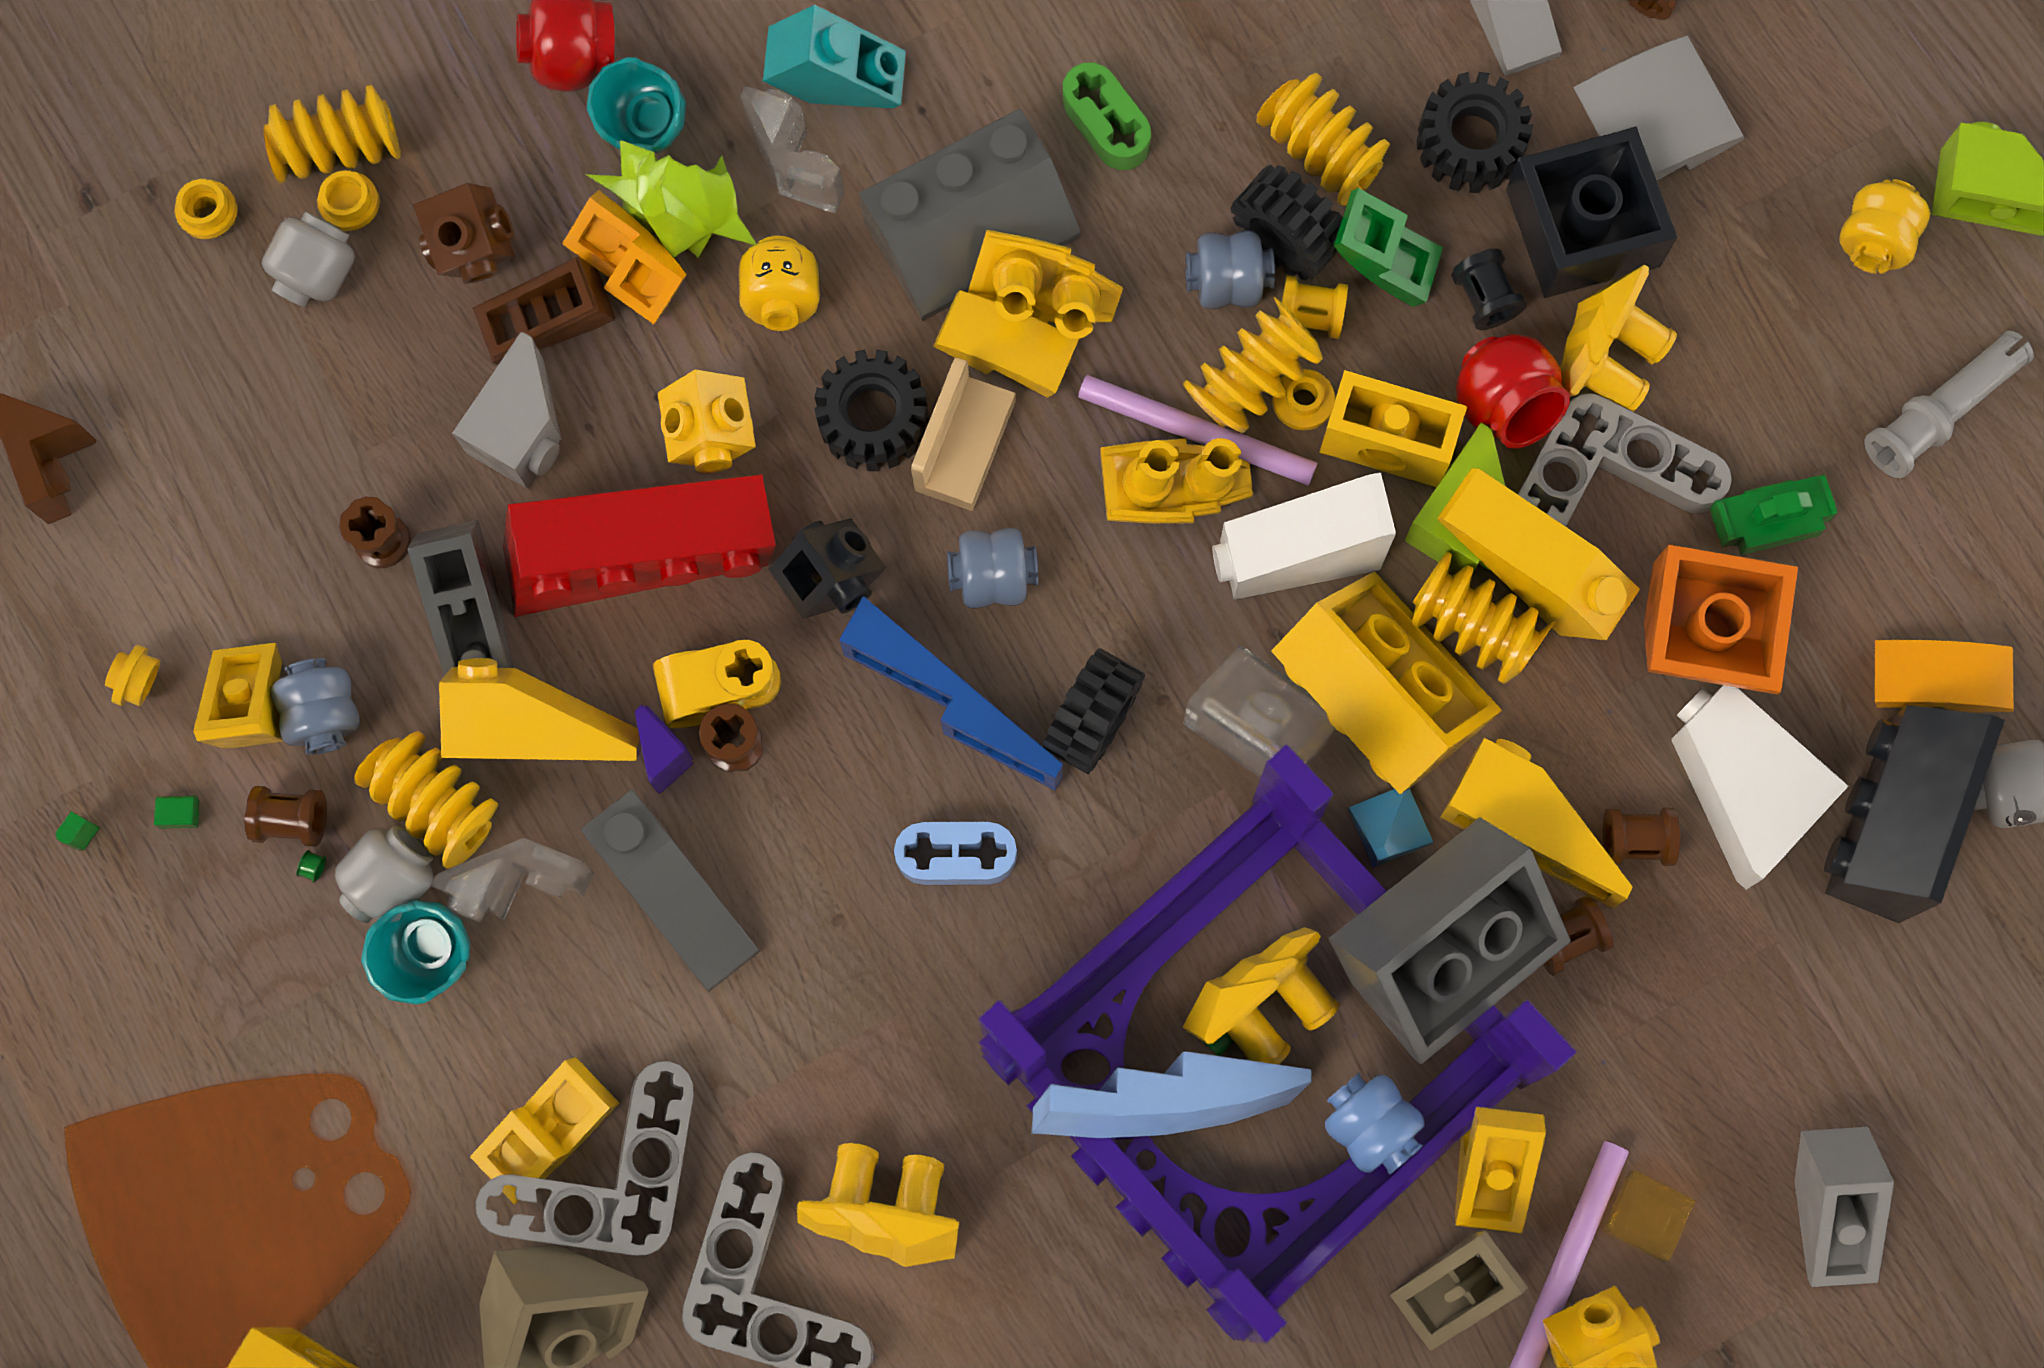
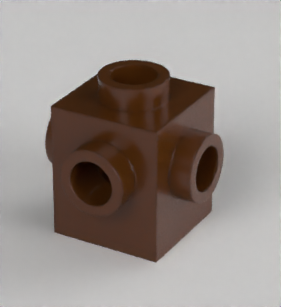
M467 182L413 204L423 232L419 239L422 253L428 264L436 269L438 275L462 278L464 284L475 283L495 276L499 273L497 264L516 257L510 242L514 238L512 222L506 210L496 203L492 188Z

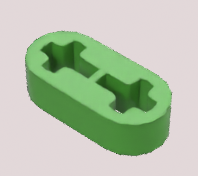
M1082 63L1074 66L1066 74L1063 81V107L1068 117L1106 165L1117 170H1130L1138 167L1146 160L1150 151L1151 127L1147 118L1105 66L1097 63ZM1085 85L1090 91L1100 87V105L1102 110H1099L1089 97L1078 100L1079 87ZM1112 122L1124 136L1135 133L1134 147L1128 148L1123 142L1112 145Z

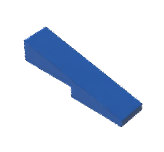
M863 596L839 639L844 656L946 707L940 719L944 735L1056 791L1063 778V764Z

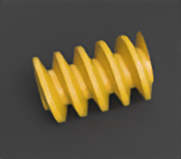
M1317 72L1308 76L1303 81H1300L1298 78L1289 80L1281 85L1264 102L1257 114L1256 122L1261 127L1271 126V137L1276 142H1288L1287 153L1295 160L1305 158L1304 169L1311 176L1322 175L1321 186L1328 193L1340 190L1338 203L1342 207L1346 206L1352 190L1360 188L1365 191L1377 177L1383 167L1384 162L1382 159L1390 144L1383 139L1368 148L1365 142L1373 127L1366 122L1351 131L1348 126L1356 110L1350 105L1334 114L1331 110L1339 97V94L1334 89L1317 98L1314 94L1323 79Z
M372 84L366 85L364 104L360 105L357 104L349 90L345 89L341 93L340 109L336 110L333 109L324 94L317 96L316 114L312 115L309 114L300 99L293 101L292 119L288 120L285 119L276 104L269 106L268 124L264 125L263 135L270 166L279 183H284L287 180L288 166L291 167L295 175L300 179L308 178L311 174L312 159L321 172L328 174L334 171L336 154L348 169L358 166L360 149L372 164L381 162L383 144H385L395 159L401 157L399 140L392 114L386 100L381 99Z
M1274 297V300L1281 314L1278 318L1261 310L1255 315L1262 330L1259 336L1243 328L1237 331L1244 349L1241 353L1224 345L1219 348L1220 355L1225 364V368L1222 371L1207 363L1200 366L1207 382L1204 388L1188 380L1182 383L1200 407L1223 428L1228 426L1235 431L1244 433L1249 428L1248 420L1243 411L1244 408L1259 416H1262L1268 410L1261 393L1262 391L1278 399H1281L1286 394L1280 374L1299 382L1305 376L1298 359L1299 357L1318 364L1323 359L1315 338L1276 297Z
M1447 551L1412 602L1416 605L1412 624L1419 628L1435 617L1437 623L1433 636L1434 639L1441 642L1455 631L1458 632L1455 652L1462 656L1475 646L1481 647L1476 666L1484 670L1499 659L1502 661L1498 681L1506 684L1521 673L1555 621L1537 632L1535 626L1539 610L1531 607L1517 618L1514 617L1516 595L1509 593L1494 604L1491 600L1496 582L1488 579L1474 590L1471 589L1470 583L1474 568L1466 565L1454 575H1450L1448 571L1452 554Z
M413 732L404 739L399 737L388 739L369 753L358 766L354 775L355 784L362 788L370 787V798L380 805L388 804V814L398 822L406 821V830L412 837L417 839L424 838V846L429 853L435 856L443 854L442 862L445 868L451 870L459 867L478 850L487 838L492 827L490 820L497 810L498 803L490 798L474 807L472 802L479 793L480 786L472 781L456 790L454 785L461 776L462 769L458 765L453 764L438 773L436 769L443 759L439 748H433L422 756L418 754L426 739L422 732Z

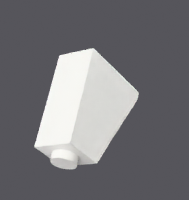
M1381 472L1366 475L1224 522L1220 540L1221 544L1213 545L1212 547L1219 582L1230 581L1235 600L1381 570L1396 535Z
M1723 685L1713 695L1703 687L1677 714L1685 725L1671 740L1736 881L1747 890L1766 877L1846 790L1848 785L1737 687Z

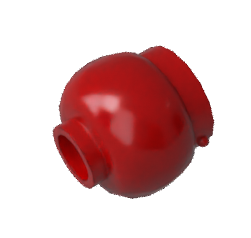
M532 0L528 14L517 13V63L529 64L532 78L540 86L559 92L583 90L592 83L603 66L614 62L615 32L611 2L592 0Z
M1525 335L1493 336L1475 344L1462 361L1461 371L1455 386L1458 404L1467 406L1464 417L1476 429L1480 423L1492 429L1493 437L1498 438L1507 448H1522L1544 438L1559 424L1570 404V394L1562 386L1561 369L1557 360L1538 340Z

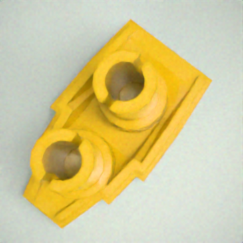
M986 230L968 293L995 301L997 312L1008 321L1019 322L1032 316L1045 323L1054 322L1057 330L1067 338L1080 339L1092 332V323L1112 322L1123 287L1094 270L1095 264L1071 255V248L1029 237Z
M1643 265L1607 283L1578 303L1575 322L1567 337L1563 361L1560 367L1562 386L1570 394V397L1578 395L1580 390L1586 386L1597 395L1632 412L1639 407L1646 397L1650 383L1609 357L1608 352L1613 340L1618 339L1644 357L1648 363L1654 365V363H1658L1665 357L1675 342L1677 333L1673 329L1667 328L1635 305L1649 275L1648 266Z
M1186 439L1143 441L1100 448L1107 521L1194 523V517L1219 514L1222 506L1253 496L1250 463L1238 458L1241 455V451L1229 439H1212L1205 446L1188 445Z
M1306 927L1285 934L1263 952L1242 959L1225 975L1207 981L1183 1028L1207 1044H1213L1227 1032L1250 1061L1279 1065L1287 1057L1291 1047L1280 1037L1257 1008L1259 1004L1277 990L1301 1019L1302 1025L1308 1030L1316 1029L1326 1023L1340 1006L1339 1002L1328 993L1306 965L1307 954L1320 941V934Z
M845 1143L838 1146L837 1162L829 1197L822 1201H798L797 1223L818 1235L842 1240L864 1253L887 1257L903 1267L955 1258L959 1222L956 1219L934 1215L940 1179L944 1172V1164L933 1157L908 1155L903 1158V1171L895 1206L869 1202L879 1153L866 1145Z

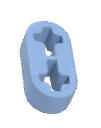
M921 822L912 824L901 832L896 839L894 848L895 860L903 876L913 883L922 885H989L999 883L1011 874L1017 860L1015 839L1009 830L1000 824L992 822ZM987 837L994 838L996 848L1007 850L1006 857L996 858L994 868L988 870L982 869L980 858L960 857V850L980 849L982 838ZM930 838L933 849L952 850V857L932 858L929 863V869L925 870L918 869L914 858L905 856L907 850L917 849L918 839Z

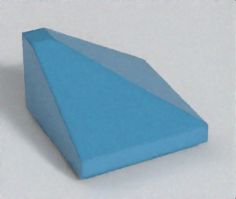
M1410 788L1401 795L1396 789H1393L1348 808L1373 868L1434 843Z

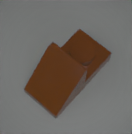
M0 393V439L24 506L47 524L71 516L72 514L64 493L71 491V484L64 467L58 459L92 446L97 440L78 422Z

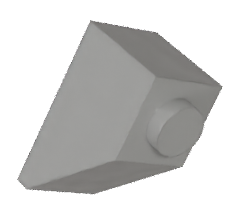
M521 331L452 434L466 454L526 489L529 488L537 475H545L553 466L559 454L560 446L558 443L561 440L544 359L532 337Z
M1854 1127L1801 1131L1794 1183L1806 1272L1810 1286L1878 1283L1894 1180L1869 1128Z

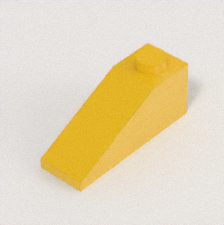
M1471 468L1437 518L1442 525L1530 608L1534 607L1539 610L1538 615L1547 624L1555 621L1551 628L1560 636L1607 640L1640 590L1600 549L1479 468Z
M488 658L461 660L458 662V667H451L439 682L442 758L637 761L642 751L638 728L517 668H497L496 660Z
M1484 738L1474 751L1440 818L1464 830L1481 817L1530 847L1541 871L1613 909L1625 901L1633 886L1542 767L1530 762L1531 754L1521 746L1504 739H1497L1494 743Z

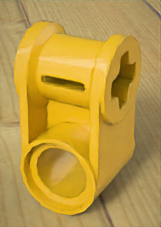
M737 640L703 650L675 653L658 659L653 663L665 725L668 728H686L700 725L707 712L715 706L726 703L737 704L747 710L762 707L770 703L778 695L781 687V672L777 663L760 643L752 640ZM753 662L759 670L753 673L754 683L744 686L739 678L745 674L744 665Z

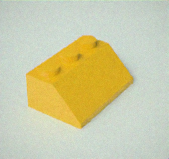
M1374 571L1317 602L1271 652L1284 665L1289 678L1298 686L1305 688L1325 710L1333 727L1340 733L1347 735L1369 759L1373 771L1382 780L1390 783L1401 795L1429 775L1503 710L1447 649L1433 638L1434 635L1425 625L1417 628L1412 624L1414 613Z

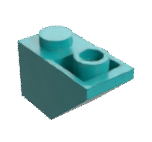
M814 4L768 27L763 82L810 104L893 109L901 105L906 51Z

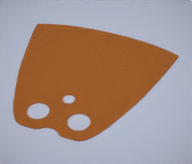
M299 1074L227 1083L126 1107L64 1127L67 1163L72 1190L88 1244L113 1305L148 1368H227L252 1327H292L300 1332L339 1294L391 1235L406 1211L410 1201L411 1190L398 1159L392 1154L385 1153L376 1142L374 1125L377 1113L367 1091L360 1082L354 1078L337 1074ZM327 1099L342 1101L351 1113V1124L348 1131L340 1139L334 1141H324L316 1137L310 1126V1116L313 1109L321 1101ZM305 1167L315 1173V1181L309 1190L302 1192L294 1188L292 1177L294 1172ZM369 1172L378 1176L385 1188V1197L381 1206L373 1213L367 1215H358L350 1211L345 1205L343 1198L344 1187L348 1180L355 1174Z

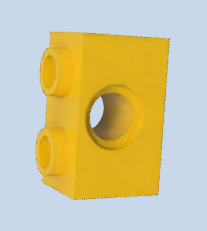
M1344 370L1320 453L1437 487L1450 465L1467 406Z

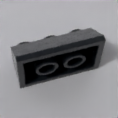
M1910 705L1905 706L1887 719V721L1880 719L1874 727L1866 747V754L1873 757L1866 779L1863 777L1857 779L1846 802L1845 812L1853 815L1846 836H1838L1835 839L1824 864V871L1832 874L1825 894L1896 923H1901L1941 904L2005 720L1988 714Z

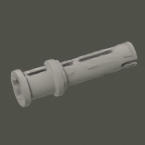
M2007 330L1930 396H1915L1903 405L1901 416L1886 428L1878 427L1866 435L1864 444L1870 459L1887 475L1899 479L1906 477L1912 472L1915 459L1930 447L1943 446L1950 440L1954 431V423L1967 414L2018 370L2032 362L2034 353L2028 341L2011 356H2007L2006 353L2011 350L2010 348L2023 338L2019 333Z

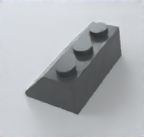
M1021 108L859 193L864 224L922 321L949 308L956 293L960 290L968 292L986 230L1029 237L1065 246L1081 237V231L1052 159Z
M1481 817L1329 938L1352 985L1409 1054L1420 1064L1429 1059L1571 942L1531 848Z

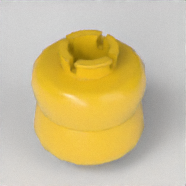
M1888 179L1883 182L1869 184L1855 195L1851 216L1842 226L1839 241L1844 252L1850 256L1851 262H1854L1857 268L1873 274H1877L1878 269L1879 273L1883 274L1889 270L1901 269L1913 261L1919 237L1923 234L1929 222L1930 209L1926 201L1919 195V192L1915 191L1916 188L1905 181L1893 179V183H1891Z

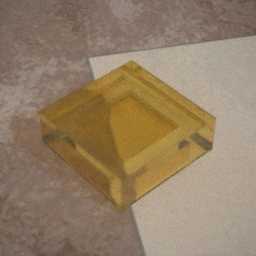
M1631 1170L1628 1172L1602 1232L1662 1262H1669L1696 1200L1635 1170Z

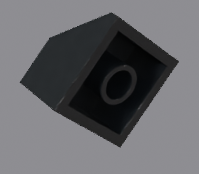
M1637 126L1518 158L1506 192L1544 299L1615 280L1643 265L1648 266L1649 270L1661 267L1675 243L1677 235Z

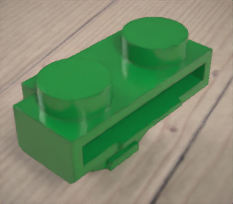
M1824 474L1798 481L1788 480L1747 490L1741 495L1716 500L1709 508L1721 546H1738L1741 555L1818 537L1826 530L1824 522L1830 521L1837 514V507Z

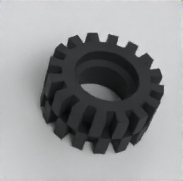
M1468 72L1458 74L1454 86L1449 79L1445 80L1439 85L1437 94L1432 92L1427 100L1418 128L1417 150L1423 149L1420 161L1424 168L1432 164L1434 165L1431 177L1438 183L1445 175L1452 178L1449 189L1459 191L1462 181L1469 182V193H1480L1483 182H1487L1490 190L1500 186L1503 176L1507 180L1511 178L1518 158L1524 156L1532 135L1533 125L1529 124L1532 113L1529 105L1520 108L1524 95L1518 88L1510 95L1505 93L1509 81L1502 77H1499L1496 85L1492 86L1487 84L1490 73L1479 72L1475 83H1470ZM1462 116L1480 117L1493 125L1496 130L1497 140L1487 149H1470L1462 146L1454 139L1451 125Z
M1272 164L1267 165L1233 202L1231 213L1235 215L1233 217L1235 225L1244 228L1243 231L1250 230L1256 232L1260 237L1262 250L1273 249L1274 266L1276 268L1282 265L1288 275L1295 276L1297 274L1302 280H1307L1309 277L1313 279L1338 252L1334 244L1343 217L1340 212L1330 209L1333 203L1327 196L1321 198L1316 193L1318 188L1314 184L1309 182L1305 185L1300 174L1295 171L1288 174L1286 168L1277 165L1275 168Z
M876 349L875 358H867L866 350L855 351L856 361L848 363L845 356L835 361L837 371L832 373L827 369L821 377L823 388H816L814 398L817 407L814 409L820 434L824 444L828 443L830 453L837 459L841 456L845 457L847 466L857 469L859 462L866 463L867 471H878V463L887 461L888 467L891 469L899 465L898 457L904 454L909 459L916 453V441L921 443L926 430L925 424L929 423L925 388L921 386L920 376L916 370L908 371L906 360L898 355L894 362L888 359L887 351ZM871 390L887 394L896 405V412L892 421L884 428L876 431L862 430L856 427L848 417V409L853 399L859 394Z
M1098 648L1094 655H1091L1085 668L1081 669L1073 687H1070L1065 701L1057 710L1056 718L1047 731L1048 735L1044 739L1043 748L1082 772L1090 774L1091 770L1093 771L1098 761L1105 754L1108 745L1112 743L1120 725L1126 719V714L1132 707L1136 699L1135 696L1141 689L1145 673L1109 652Z

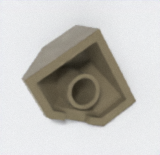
M558 1244L496 1250L492 1257L479 1303L484 1368H583L601 1353H604L610 1360L632 1343L649 1290L643 1281Z

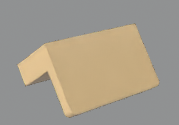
M957 357L953 360L913 460L911 472L916 492L973 511L1015 405L1016 395L1014 392L969 377L968 361Z

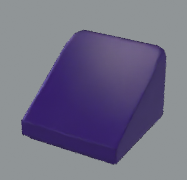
M641 705L635 710L645 768L649 783L659 794L694 764L692 762L693 757L686 746L648 706L644 707Z

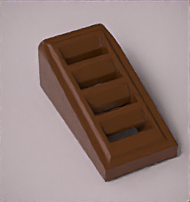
M579 256L472 308L491 360L497 365L502 361L521 331L532 337L538 350L595 330L616 319L597 269ZM576 288L583 302L580 306H577L572 292ZM556 296L562 314L557 317L554 316L548 298ZM529 305L533 306L539 322V326L533 329L524 308ZM507 313L510 314L518 335L510 340L500 317Z

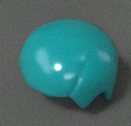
M625 57L603 66L589 85L586 109L596 132L618 150H620V140L646 150L654 151V153H660L673 144L684 127L686 100L676 80L671 78L665 70L636 57Z
M411 900L408 903L390 909L371 925L366 933L361 962L369 984L388 1000L409 1004H422L440 995L460 979L466 970V963L470 959L471 941L462 919L443 904ZM402 913L400 920L392 922L394 917Z

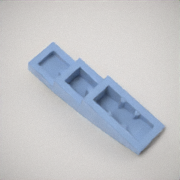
M1183 1051L1164 1074L1117 1068L1099 1091L1050 1085L1033 1107L1032 1133L1114 1138L1168 1135L1230 1124L1288 1105L1311 1083V1069Z

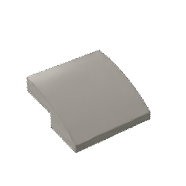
M1688 35L1635 55L1573 87L1599 136L1637 126L1657 181L1684 165H1687L1690 171L1745 140Z

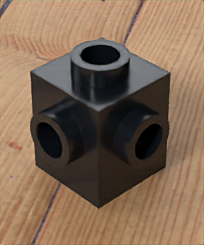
M849 518L826 525L823 521L819 520L805 526L792 538L791 544L768 569L802 619H806L838 609L841 614L856 609L863 596L867 599L871 596L872 591L869 586L886 567L871 547L868 537L857 527L853 519Z

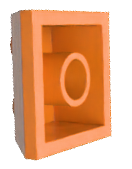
M1668 545L1652 564L1644 619L1648 672L1777 695L1781 693L1798 567Z

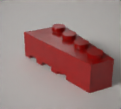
M762 474L508 504L503 541L514 617L666 586L685 585L696 580L720 575L728 578L751 576L760 572L762 567L768 566L776 546Z

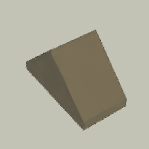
M1481 1231L1468 1235L1390 1294V1297L1429 1351H1432L1520 1296L1528 1287L1488 1233Z

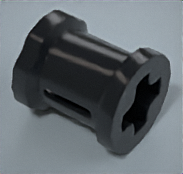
M1498 248L1487 249L1471 255L1456 265L1451 274L1454 283L1458 286H1463L1475 311L1472 321L1478 330H1488L1505 324L1517 317L1527 307L1524 296L1514 292L1502 267L1505 257Z

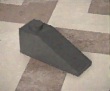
M478 519L416 534L407 550L444 676L451 667H458L459 661L471 658L493 659L497 661V668H514L496 582Z
M633 789L580 829L708 992L760 952Z

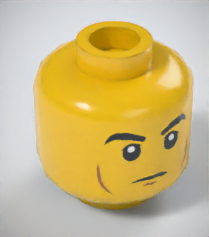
M771 236L760 240L744 253L739 266V302L747 317L770 330L787 331L807 321L817 311L820 299L818 264L814 254L805 246L799 244L795 239L786 236Z

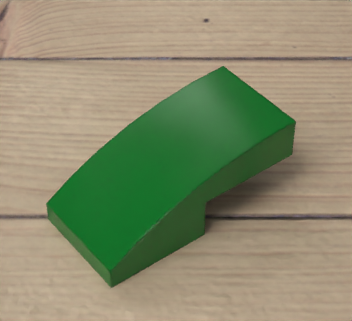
M1360 188L1352 190L1334 247L1352 267L1395 298L1411 307L1426 303L1443 247L1404 227L1408 217L1407 214Z

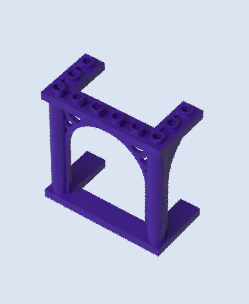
M1287 744L1266 762L1252 800L1254 805L1047 990L1027 1005L1012 1012L999 1000L978 1018L983 1038L978 1042L982 1047L980 1050L984 1054L982 1057L1008 1086L1018 1078L1034 1096V1099L1026 1105L1032 1114L1033 1107L1050 1085L1099 1091L1117 1068H1124V1046L1129 1020L1137 1000L1155 973L1293 848L1304 857L1357 915L1387 892L1321 821L1334 794ZM1122 991L1126 992L1121 1005L1112 1001ZM1528 1000L1506 1015H1503L1493 1005L1464 1029L1474 1042L1409 1102L1421 1113L1424 1119L1423 1128L1413 1136L1422 1147L1391 1174L1388 1173L1389 1170L1383 1163L1372 1172L1365 1173L1357 1168L1351 1157H1349L1334 1171L1306 1186L1271 1194H1248L1215 1187L1186 1173L1169 1160L1149 1136L1114 1138L1069 1136L1079 1147L1071 1155V1158L1096 1186L1105 1179L1111 1183L1124 1198L1116 1206V1209L1141 1237L1150 1230L1157 1235L1169 1249L1161 1257V1260L1187 1289L1196 1281L1215 1301L1206 1309L1207 1312L1233 1341L1235 1339L1237 1341H1245L1248 1338L1250 1342L1267 1343L1287 1324L1278 1314L1277 1310L1471 1129L1476 1107L1493 1109L1516 1086L1522 1089L1556 1072L1577 1052ZM1103 1014L1109 1017L1113 1025V1033L1106 1040L1094 1034L1078 1033L1087 1023L1091 1025L1092 1029H1095L1098 1019ZM1075 1051H1094L1105 1057L1109 1062L1110 1071L1108 1076L1099 1083L1079 1085L1069 1081L1061 1071L1063 1059ZM1113 1140H1132V1142L1123 1152ZM1142 1151H1150L1155 1156V1166L1150 1170H1143L1136 1163V1157ZM1164 1176L1165 1182L1162 1196L1151 1183ZM1186 1194L1198 1196L1206 1205V1212L1202 1217L1199 1228L1200 1238L1192 1230L1194 1227V1217L1191 1210L1187 1207L1184 1212L1180 1211V1200ZM1313 1199V1203L1307 1209L1301 1211L1299 1202ZM1228 1207L1240 1209L1246 1215L1250 1227L1249 1243L1244 1252L1236 1257H1227L1222 1254L1214 1238L1215 1222L1220 1212ZM1268 1208H1276L1288 1216V1221L1282 1225L1272 1227L1278 1235L1269 1244H1266L1267 1231L1262 1213Z

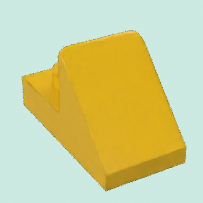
M276 643L213 650L193 730L198 742L224 749L284 742L279 728L280 716L271 697V687L279 680L282 667V659Z
M1476 1107L1472 1127L1461 1138L1455 1207L1456 1226L1515 1233L1523 1232L1546 1135L1544 1115Z

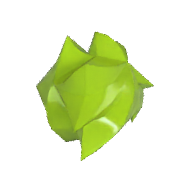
M620 140L622 176L585 174L622 200L623 209L649 232H655L673 258L687 249L699 257L713 234L756 245L755 240L738 216L735 189L723 156L720 157L715 168L705 171L697 164L687 167L673 160L670 155L658 160L654 155V151H649Z

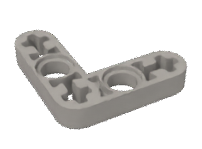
M1581 394L1571 399L1565 416L1552 430L1518 495L1536 507L1539 501L1549 506L1550 509L1547 515L1566 527L1597 467L1684 511L1694 514L1710 511L1709 508L1716 500L1722 499L1729 491L1732 478L1725 460L1717 454L1602 396ZM1586 413L1591 414L1597 418L1595 422L1597 430H1593L1589 434L1579 452L1575 448L1569 447L1580 425L1577 420H1582ZM1637 439L1650 441L1659 451L1660 460L1658 465L1652 468L1636 466L1627 455L1628 443ZM1675 455L1682 460L1668 481L1661 476L1669 467ZM1555 462L1568 465L1576 475L1575 487L1562 492L1553 490L1543 479V468ZM1698 470L1704 471L1709 475L1706 484L1710 488L1707 487L1701 495L1690 489L1693 483L1690 477H1693Z
M659 1061L645 1067L636 1076L630 1095L614 1190L518 1175H499L489 1180L480 1189L476 1198L475 1210L480 1224L488 1232L503 1237L628 1255H648L659 1250L667 1241L672 1227L693 1101V1082L689 1073L678 1064L670 1061ZM660 1073L671 1075L670 1085L680 1089L681 1096L679 1100H671L666 1104L663 1122L677 1121L675 1135L658 1127L637 1129L636 1127L638 1115L649 1120L653 1118L655 1099L650 1095H644L645 1084L657 1082ZM650 1138L662 1141L670 1153L668 1168L662 1175L653 1178L641 1175L636 1171L632 1163V1154L635 1147L640 1141ZM627 1181L643 1188L666 1187L663 1202L655 1197H650L647 1214L649 1219L658 1221V1230L656 1234H646L642 1245L631 1243L632 1233L621 1229L623 1216L635 1215L639 1195L625 1196ZM510 1185L516 1188V1199L537 1203L536 1189L550 1190L551 1193L542 1211L544 1231L540 1233L529 1230V1226L535 1217L529 1215H512L509 1226L496 1224L497 1213L486 1209L488 1197L500 1196L503 1186ZM569 1195L583 1197L590 1203L593 1210V1219L590 1226L578 1235L562 1233L554 1222L556 1205L561 1199Z
M747 1153L738 1156L729 1164L724 1173L684 1302L682 1320L685 1330L693 1340L702 1345L775 1367L833 1368L834 1359L832 1357L815 1351L811 1352V1366L799 1362V1358L809 1343L810 1321L822 1325V1329L816 1336L817 1339L832 1343L839 1342L843 1333L853 1336L852 1348L861 1352V1359L858 1364L849 1363L844 1368H870L873 1362L874 1348L871 1338L863 1328L848 1321L754 1294L784 1197L786 1180L783 1170L777 1162L764 1154ZM755 1165H763V1177L772 1182V1189L769 1194L758 1193L756 1195L750 1212L753 1214H764L761 1228L744 1219L725 1218L729 1204L742 1210L746 1198V1190L737 1185V1179L740 1173L751 1174ZM741 1229L752 1240L753 1254L743 1267L730 1269L722 1265L718 1260L716 1253L717 1242L726 1231ZM720 1295L724 1298L723 1309L739 1316H746V1303L756 1304L758 1309L747 1326V1346L735 1343V1339L742 1329L728 1325H718L713 1335L705 1332L706 1320L697 1316L699 1305L712 1304L715 1296ZM777 1313L790 1317L797 1328V1340L794 1346L783 1354H773L767 1351L762 1345L759 1336L764 1320Z

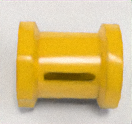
M1287 275L1282 303L1305 328L1328 331L1329 338L1339 339L1346 307L1348 284L1338 283L1336 288L1333 289L1300 284L1295 276Z

